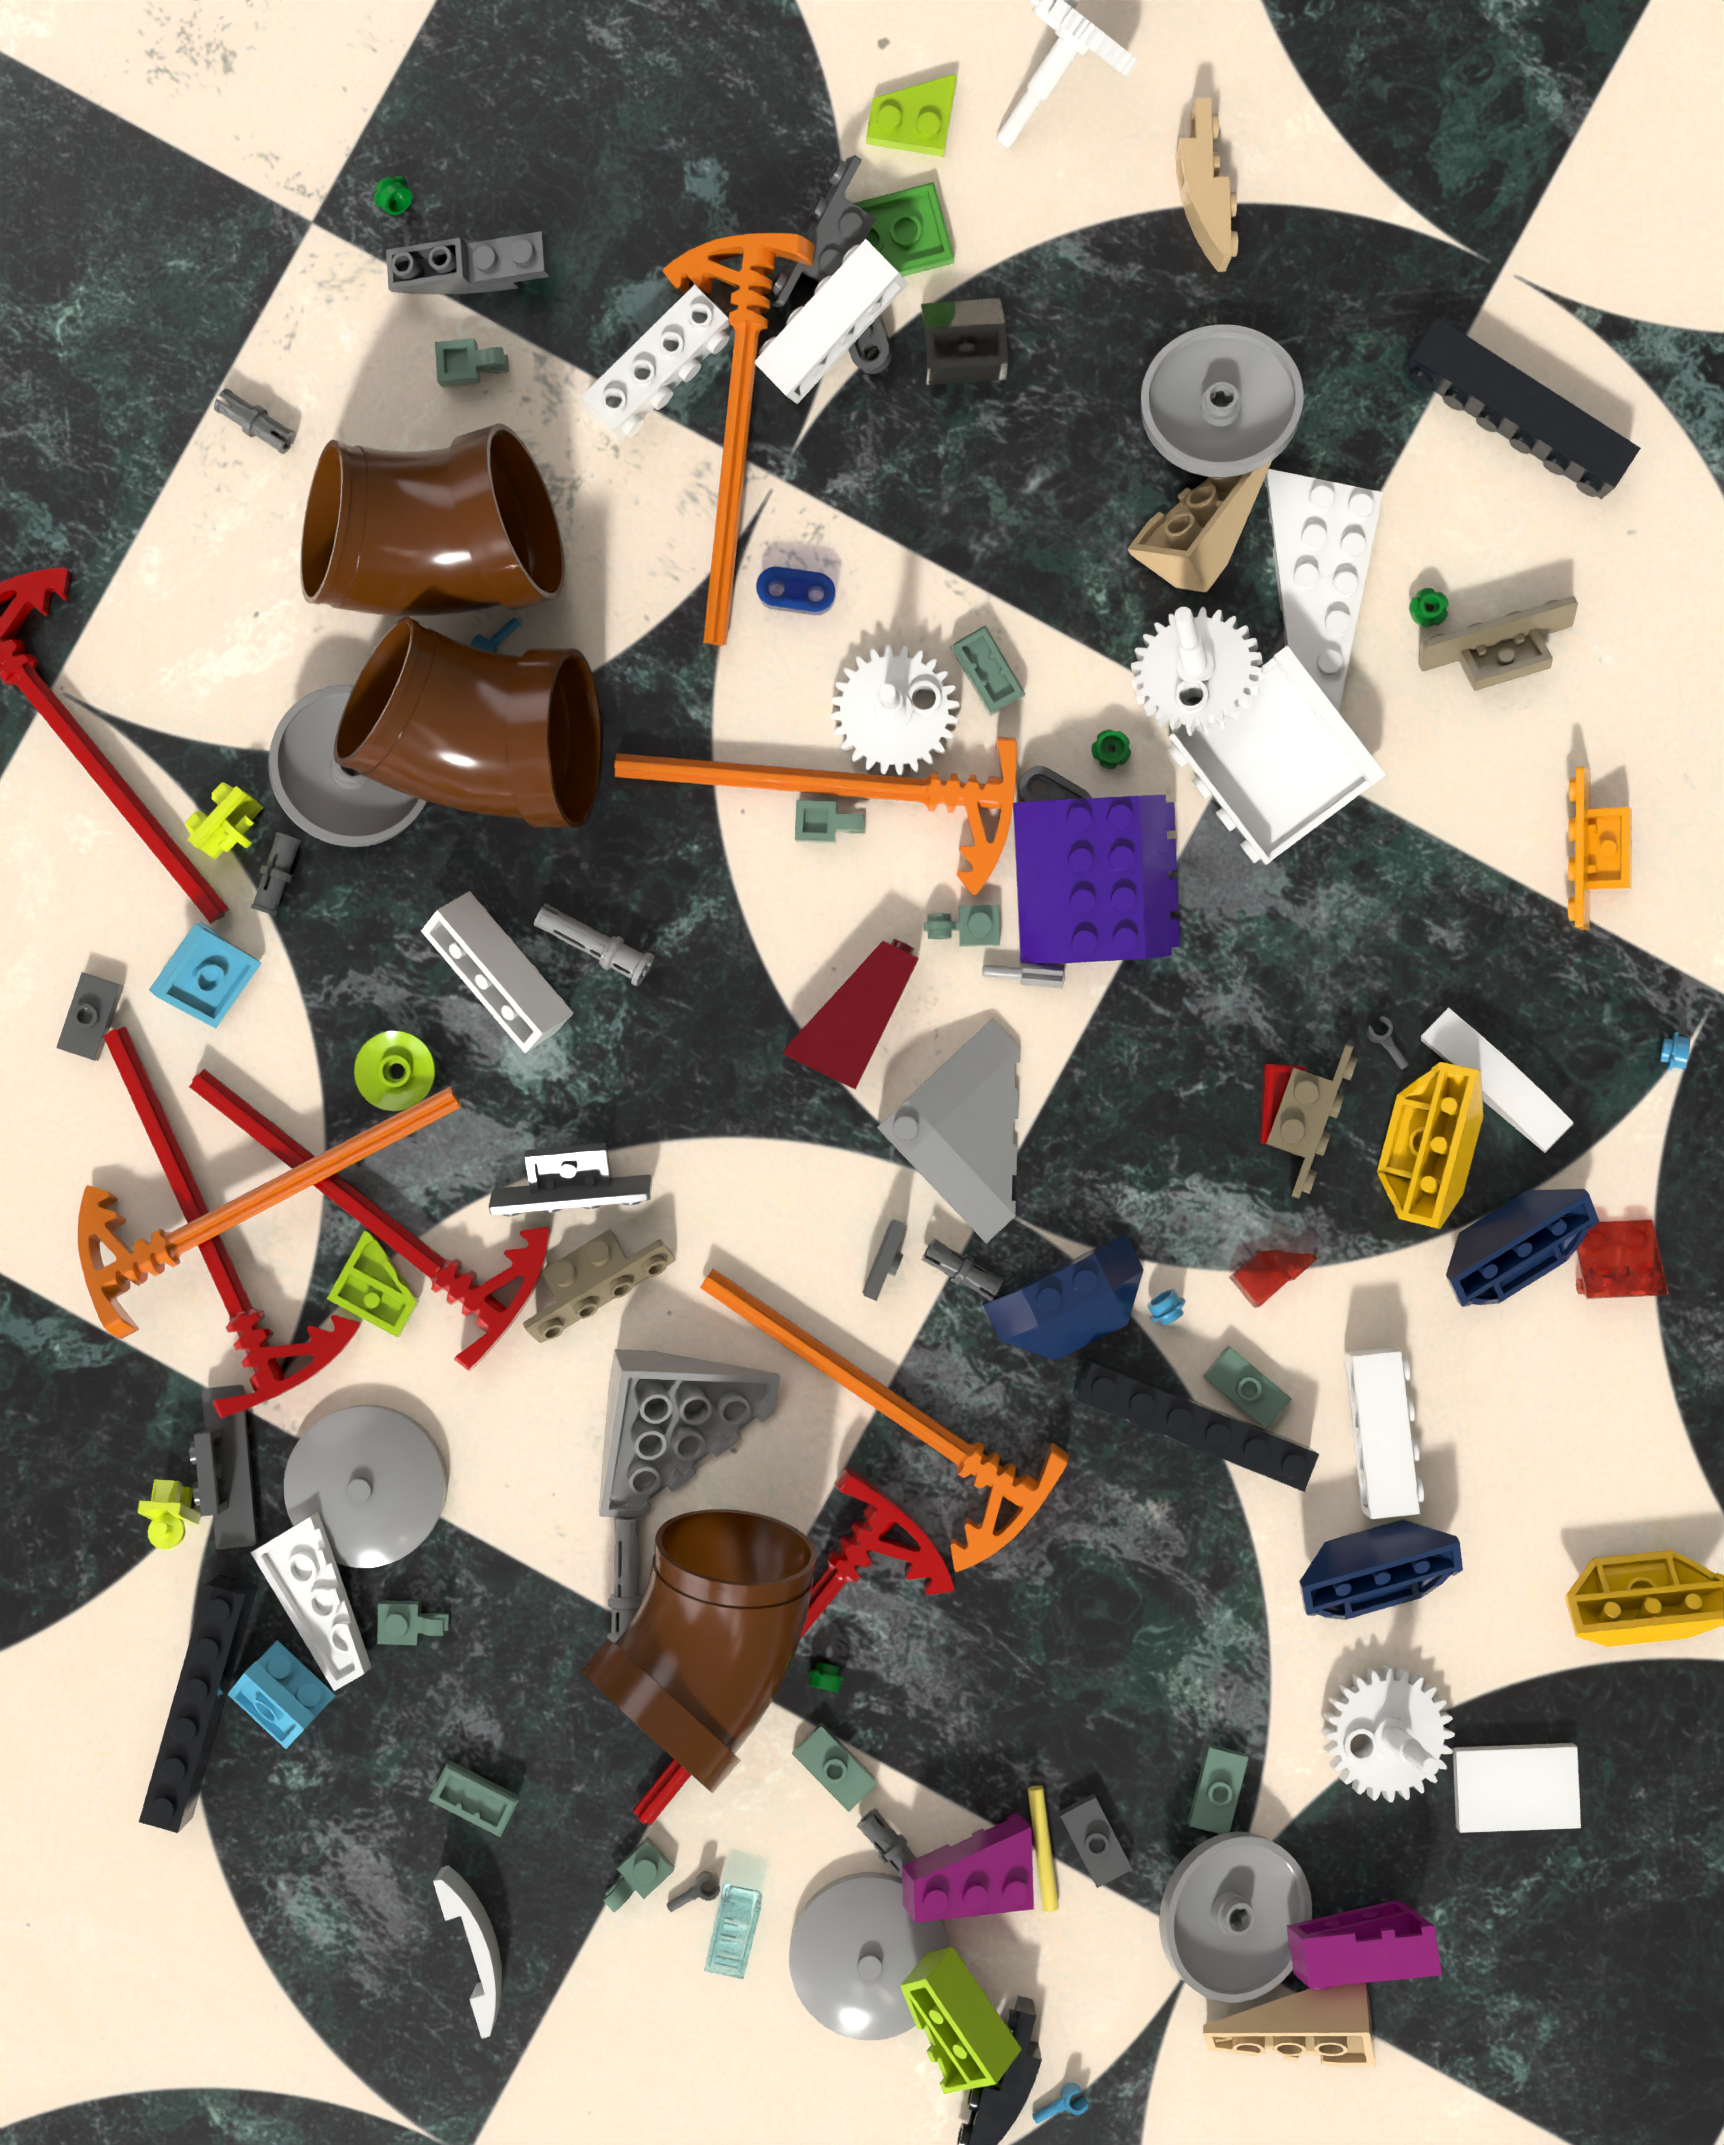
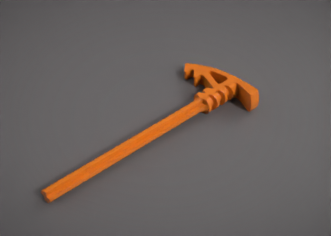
M756 233L715 239L685 252L663 268V273L674 287L684 294L689 291L690 280L707 294L711 293L712 281L714 279L739 288V290L731 293L730 303L736 306L737 309L730 312L728 317V323L735 330L703 639L704 644L727 645L756 366L755 360L759 333L762 329L768 328V319L761 316V314L769 311L770 300L763 295L771 291L773 282L765 277V275L773 272L775 257L778 256L813 266L815 245L798 234ZM743 256L742 269L740 271H735L719 264L721 260Z
M996 737L1001 777L989 776L986 784L978 783L976 775H970L967 782H959L957 773H951L948 781L940 780L938 772L934 771L928 777L921 779L622 753L616 754L614 768L615 777L919 802L924 804L928 811L931 812L935 811L938 804L946 805L948 813H953L956 806H964L974 846H960L959 852L972 866V870L970 872L958 871L957 877L969 892L975 896L993 872L1008 836L1015 795L1017 748L1016 738ZM978 807L1000 809L997 830L992 843H988L986 840Z
M448 1087L172 1232H165L163 1229L156 1230L151 1234V1243L144 1238L137 1240L134 1243V1252L115 1233V1229L125 1224L126 1219L118 1213L106 1209L109 1205L117 1202V1197L108 1191L87 1185L82 1196L78 1216V1251L85 1282L103 1327L113 1336L120 1339L138 1331L139 1327L117 1300L118 1296L130 1289V1281L138 1286L147 1281L148 1272L155 1277L162 1274L165 1270V1263L171 1267L179 1265V1257L182 1253L461 1108L459 1099L453 1089ZM101 1241L116 1256V1261L105 1267L99 1244Z
M714 1268L700 1286L702 1290L953 1461L957 1466V1474L965 1478L972 1474L975 1476V1487L978 1489L986 1485L991 1487L982 1522L977 1524L970 1518L965 1519L968 1543L962 1544L956 1539L951 1540L950 1547L956 1572L987 1559L1009 1543L1040 1508L1068 1463L1069 1453L1056 1444L1051 1443L1038 1480H1035L1028 1474L1017 1477L1015 1476V1465L1008 1463L1002 1467L999 1465V1454L993 1452L986 1456L983 1454V1443L980 1441L973 1444L967 1443ZM1004 1496L1019 1508L1002 1528L994 1530L1002 1497Z

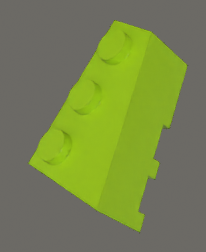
M953 1946L926 1953L901 1983V1990L916 2027L919 2030H925L931 2046L926 2051L930 2062H938L944 2077L939 2083L943 2094L997 2084L1022 2049L1013 2037L1008 2025L1003 2022L990 2003L986 1992L980 1988L967 1969L963 1958L957 1954Z

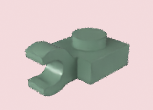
M474 338L435 342L437 382L441 387L480 383V371L496 374L509 372L508 355H504L502 347L478 350V344Z
M796 800V842L836 844V832L865 834L864 814H837L836 801Z
M382 1600L378 1603L377 1644L418 1645L421 1642V1633L428 1636H443L444 1631L449 1630L450 1614L422 1613V1601Z
M647 1837L618 1864L617 1870L623 1877L605 1892L606 1897L603 1901L613 1912H616L635 1890L645 1899L674 1872L675 1866Z

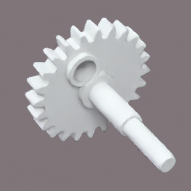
M1029 0L1035 5L1031 11L1055 29L1054 33L1059 38L1027 84L1028 90L997 135L996 139L1007 148H1010L1042 100H1047L1078 53L1085 56L1089 49H1091L1125 77L1129 75L1138 62V59L1077 12L1075 7L1078 2L1075 0Z
M1180 607L1175 611V615L1169 614L1170 625L1165 628L1157 622L1154 624L1157 633L1156 637L1148 634L1143 635L1147 648L1135 649V654L1139 661L1131 663L1132 672L1134 675H1137L1131 679L1134 690H1139L1135 693L1138 704L1145 703L1143 708L1147 717L1156 713L1155 719L1159 727L1170 720L1172 733H1176L1181 725H1186L1188 736H1192L1195 727L1201 725L1203 732L1207 735L1210 731V723L1215 722L1223 730L1225 729L1224 717L1228 715L1238 721L1240 718L1237 707L1251 708L1250 698L1247 695L1259 694L1258 684L1254 681L1263 679L1262 668L1258 667L1263 664L1260 652H1255L1258 650L1256 638L1248 639L1250 634L1247 625L1237 629L1238 624L1235 616H1232L1224 623L1222 611L1219 609L1212 618H1207L1205 607L1200 609L1198 617H1193V613L1189 608ZM1190 697L1202 698V700L1194 706H1188L1184 704V702Z
M887 645L885 657L881 658L874 649H871V661L869 663H866L859 656L856 658L859 667L857 672L848 668L844 669L849 679L848 683H835L836 688L843 695L842 697L831 698L830 702L839 707L840 711L830 714V719L835 722H842V725L836 728L833 733L835 737H848L840 747L843 751H848L852 748L856 749L852 756L854 763L859 762L864 757L867 758L866 770L869 772L876 764H881V774L887 775L890 766H895L899 777H903L904 766L910 764L912 770L915 773H919V760L923 759L932 766L933 760L930 753L933 750L943 755L946 753L940 743L941 739L954 740V735L946 728L947 726L959 724L958 718L949 715L950 711L959 708V702L947 699L956 692L955 685L943 687L942 684L949 677L948 672L943 671L935 674L934 671L938 664L937 660L933 659L924 665V653L921 650L912 659L909 658L907 646H903L899 656H894L891 646ZM921 691H930L936 696L934 705L925 710L917 708L914 705L915 696Z
M1382 1665L1380 1676L1368 1667L1366 1668V1680L1364 1681L1357 1675L1352 1674L1351 1678L1354 1687L1349 1689L1340 1684L1338 1687L1343 1694V1698L1341 1700L1329 1698V1702L1336 1707L1335 1713H1323V1717L1332 1723V1727L1321 1730V1734L1324 1737L1332 1740V1742L1323 1747V1750L1328 1755L1335 1756L1329 1765L1335 1771L1342 1770L1339 1778L1346 1785L1353 1781L1352 1789L1361 1795L1367 1788V1795L1375 1801L1378 1799L1381 1791L1383 1797L1389 1802H1393L1395 1791H1398L1405 1800H1409V1788L1412 1786L1420 1793H1424L1422 1780L1427 1778L1431 1782L1436 1783L1437 1779L1434 1774L1438 1772L1439 1768L1445 1770L1447 1768L1445 1763L1439 1759L1441 1754L1453 1753V1750L1444 1744V1739L1455 1737L1454 1732L1443 1727L1444 1724L1449 1723L1453 1719L1447 1712L1440 1711L1446 1705V1701L1439 1696L1433 1697L1437 1690L1429 1683L1423 1685L1424 1678L1416 1673L1409 1678L1408 1671L1402 1667H1399L1394 1675L1391 1668ZM1363 1734L1364 1742L1362 1746L1357 1750H1350L1351 1740L1356 1735Z

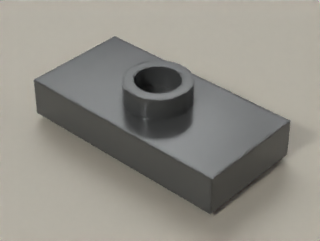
M82 972L56 1048L99 1061L105 1044L103 1035L109 1032L124 985Z
M895 1219L890 1221L863 1287V1296L877 1301L887 1274L896 1275L903 1258V1254L897 1252V1249L907 1227L905 1223Z
M1095 1793L1059 1811L1060 1817L1097 1888L1133 1870Z

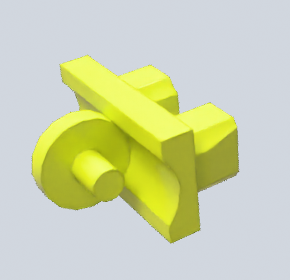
M222 782L212 792L211 799L218 805L209 816L201 810L194 812L185 821V826L191 834L187 840L214 860L224 850L228 853L237 842L245 848H248L253 843L245 833L253 826L254 822L252 820L264 808L257 800L239 787L233 788Z
M154 1480L151 1501H139L138 1514L153 1520L148 1528V1538L151 1544L159 1549L170 1550L179 1546L186 1533L183 1521L191 1525H199L200 1513L191 1509L193 1489L182 1486V1483L179 1481Z

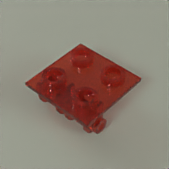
M1652 1220L1598 1222L1593 1229L1588 1230L1583 1242L1576 1249L1582 1278H1577L1576 1290L1578 1294H1584L1586 1299L1668 1296L1669 1294Z

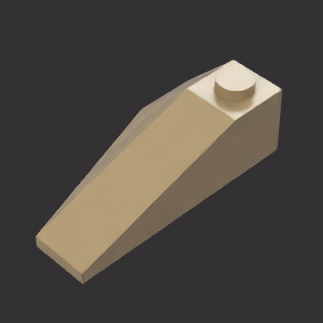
M1271 462L1257 470L1238 476L1208 477L1193 490L1187 487L1178 495L1180 502L1165 515L1158 512L1146 523L1128 547L1130 555L1176 588L1207 592L1231 558Z
M1366 1983L1338 1985L1324 1990L1310 1988L1203 2025V2035L1208 2050L1258 2056L1263 2054L1265 2049H1270L1283 2055L1285 2060L1297 2061L1299 2055L1309 2054L1320 2056L1321 2064L1376 2066L1370 2003Z

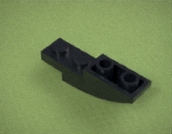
M1017 1996L1014 2010L1008 2008L1004 2023L1008 2025L1013 2037L1022 2050L997 2084L970 2089L967 2109L971 2110L968 2124L962 2123L960 2126L957 2145H998L1023 2109L1035 2083L1042 2061L1039 2043L1030 2041L1036 2019L1033 1999Z

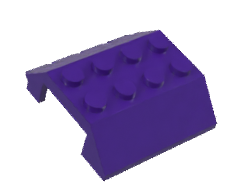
M1166 794L1013 803L1020 963H1080L1172 956V947H1180L1179 919H1170V911H1178L1177 879H1169V871H1177L1176 838L1167 839V831L1175 830L1174 802L1166 803Z

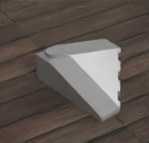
M993 1018L877 1127L986 1244L1015 1217L1016 1201L1012 1200V1175H1017V1144H1013L1014 1119H1018L1019 1088H1015V1063L1020 1062V1046Z
M614 1349L608 1388L599 1516L641 1517L651 1509L648 1501L665 1487H668L673 1492L696 1474L693 1466L712 1452L718 1457L739 1441L741 1436L738 1431L756 1417L762 1423L774 1414L780 1381L779 1373L657 1351Z

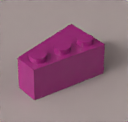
M1014 1813L1006 1817L1007 1821L987 1830L983 1828L971 1833L972 1837L950 1846L947 1844L903 1864V1907L915 1923L1033 1910L1031 1826L1018 1813Z
M1399 1899L1286 1925L1293 1973L1306 1986L1312 1989L1324 1990L1338 1985L1442 1975L1435 1926Z

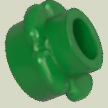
M387 176L381 179L375 189V205L381 207L383 211L390 215L403 213L412 202V192L407 187V180L402 176H396L395 178Z
M1424 588L1417 592L1416 598L1411 599L1409 611L1415 623L1427 628L1434 624L1440 625L1445 621L1448 616L1446 608L1449 602L1442 592H1435L1433 588ZM1427 604H1431L1433 606L1432 611H1428L1426 609Z
M1104 730L1097 735V741L1092 744L1091 752L1093 758L1099 760V764L1106 769H1115L1119 764L1124 765L1131 754L1129 749L1130 741L1120 731ZM1113 746L1115 752H1108V747Z
M816 1662L815 1670L809 1669L807 1671L810 1674L808 1686L838 1693L841 1681H846V1678L838 1676L840 1667Z

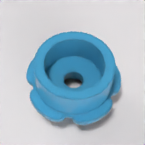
M1674 1032L1672 1039L1664 1038L1662 1043L1660 1062H1666L1668 1070L1686 1068L1691 1039L1678 1036L1679 1032Z
M1174 1289L1159 1294L1147 1305L1152 1313L1151 1321L1157 1322L1161 1320L1163 1325L1176 1321L1184 1314L1182 1307L1186 1303L1185 1299L1179 1297Z

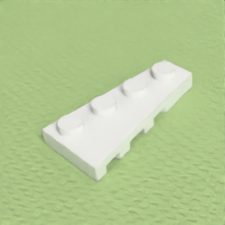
M319 1512L251 1552L334 1691L362 1676L372 1668Z

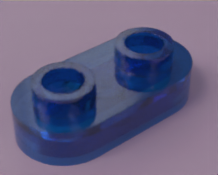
M774 566L765 569L759 575L756 582V590L760 602L773 610L815 616L822 615L833 607L836 599L833 581L827 575L820 572ZM779 584L783 586L784 592L779 596H773L769 592L771 586ZM813 590H819L824 596L820 601L814 602L809 599V593Z

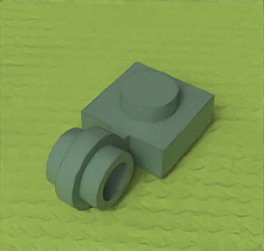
M999 905L959 906V922L951 921V914L937 913L928 914L927 922L923 923L924 931L928 932V939H951L952 931H959V947L1000 945Z

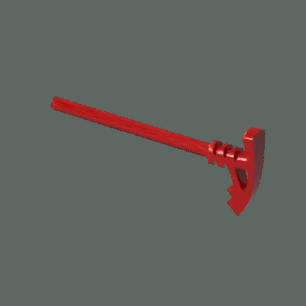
M52 568L29 572L0 582V606L13 599L0 617V677L6 685L14 684L18 686L209 923L212 924L217 919L220 920L230 910L37 673L36 668L39 662L36 657L26 654L27 648L23 641L14 639L33 608H36L44 616L49 615L50 599L53 592H56L64 601L68 600L71 573L66 568Z
M124 1026L109 1031L108 1034L103 1035L183 1215L187 1223H190L209 1213V1209L127 1028ZM220 1234L197 1245L229 1314V1323L225 1327L227 1333L237 1332L239 1339L233 1346L235 1350L244 1349L247 1354L241 1364L243 1368L252 1367L255 1372L249 1379L254 1393L212 1401L219 1419L267 1402L316 1376L342 1353L361 1327L359 1322L338 1315H332L331 1320L335 1327L333 1332L316 1326H308L307 1331L311 1337L309 1343L270 1347L268 1339L273 1335V1331L271 1328L262 1329L260 1322L266 1315L263 1310H257L251 1305ZM313 1355V1362L286 1379L276 1358Z
M203 1069L199 1075L196 1074L192 1079L193 1082L189 1086L190 1089L291 1169L315 1157L206 1069ZM337 1173L313 1185L428 1276L432 1281L431 1290L433 1292L447 1291V1303L453 1305L459 1301L463 1304L461 1313L465 1317L473 1313L478 1316L476 1325L486 1334L454 1357V1361L467 1371L475 1368L494 1348L515 1322L534 1293L546 1262L551 1232L549 1227L520 1231V1235L528 1241V1246L526 1248L505 1250L504 1255L512 1261V1266L478 1286L475 1283L477 1274L473 1270L463 1274L460 1271L462 1262L459 1259H444ZM518 1277H524L520 1290L508 1308L491 1296Z
M846 1467L836 1479L834 1485L840 1492L868 1503V1506L863 1511L867 1520L865 1522L855 1521L851 1525L854 1536H843L839 1540L842 1551H831L827 1555L828 1568L813 1585L801 1638L846 1583L850 1581L858 1582L861 1578L858 1571L859 1566L866 1568L870 1567L873 1563L870 1556L871 1551L909 1562L910 1564L904 1570L908 1580L929 1577L930 1579L924 1585L927 1595L954 1591V1585L946 1564L923 1527L885 1492L859 1473ZM896 1522L916 1540L918 1545L911 1546L884 1535ZM673 1759L635 1806L633 1813L639 1816L638 1819L642 1823H648L651 1826L691 1774Z

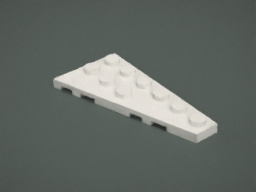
M1268 469L1264 481L1269 500V522L1272 524L1273 555L1280 610L1283 613L1285 647L1288 645L1339 712L1383 492Z

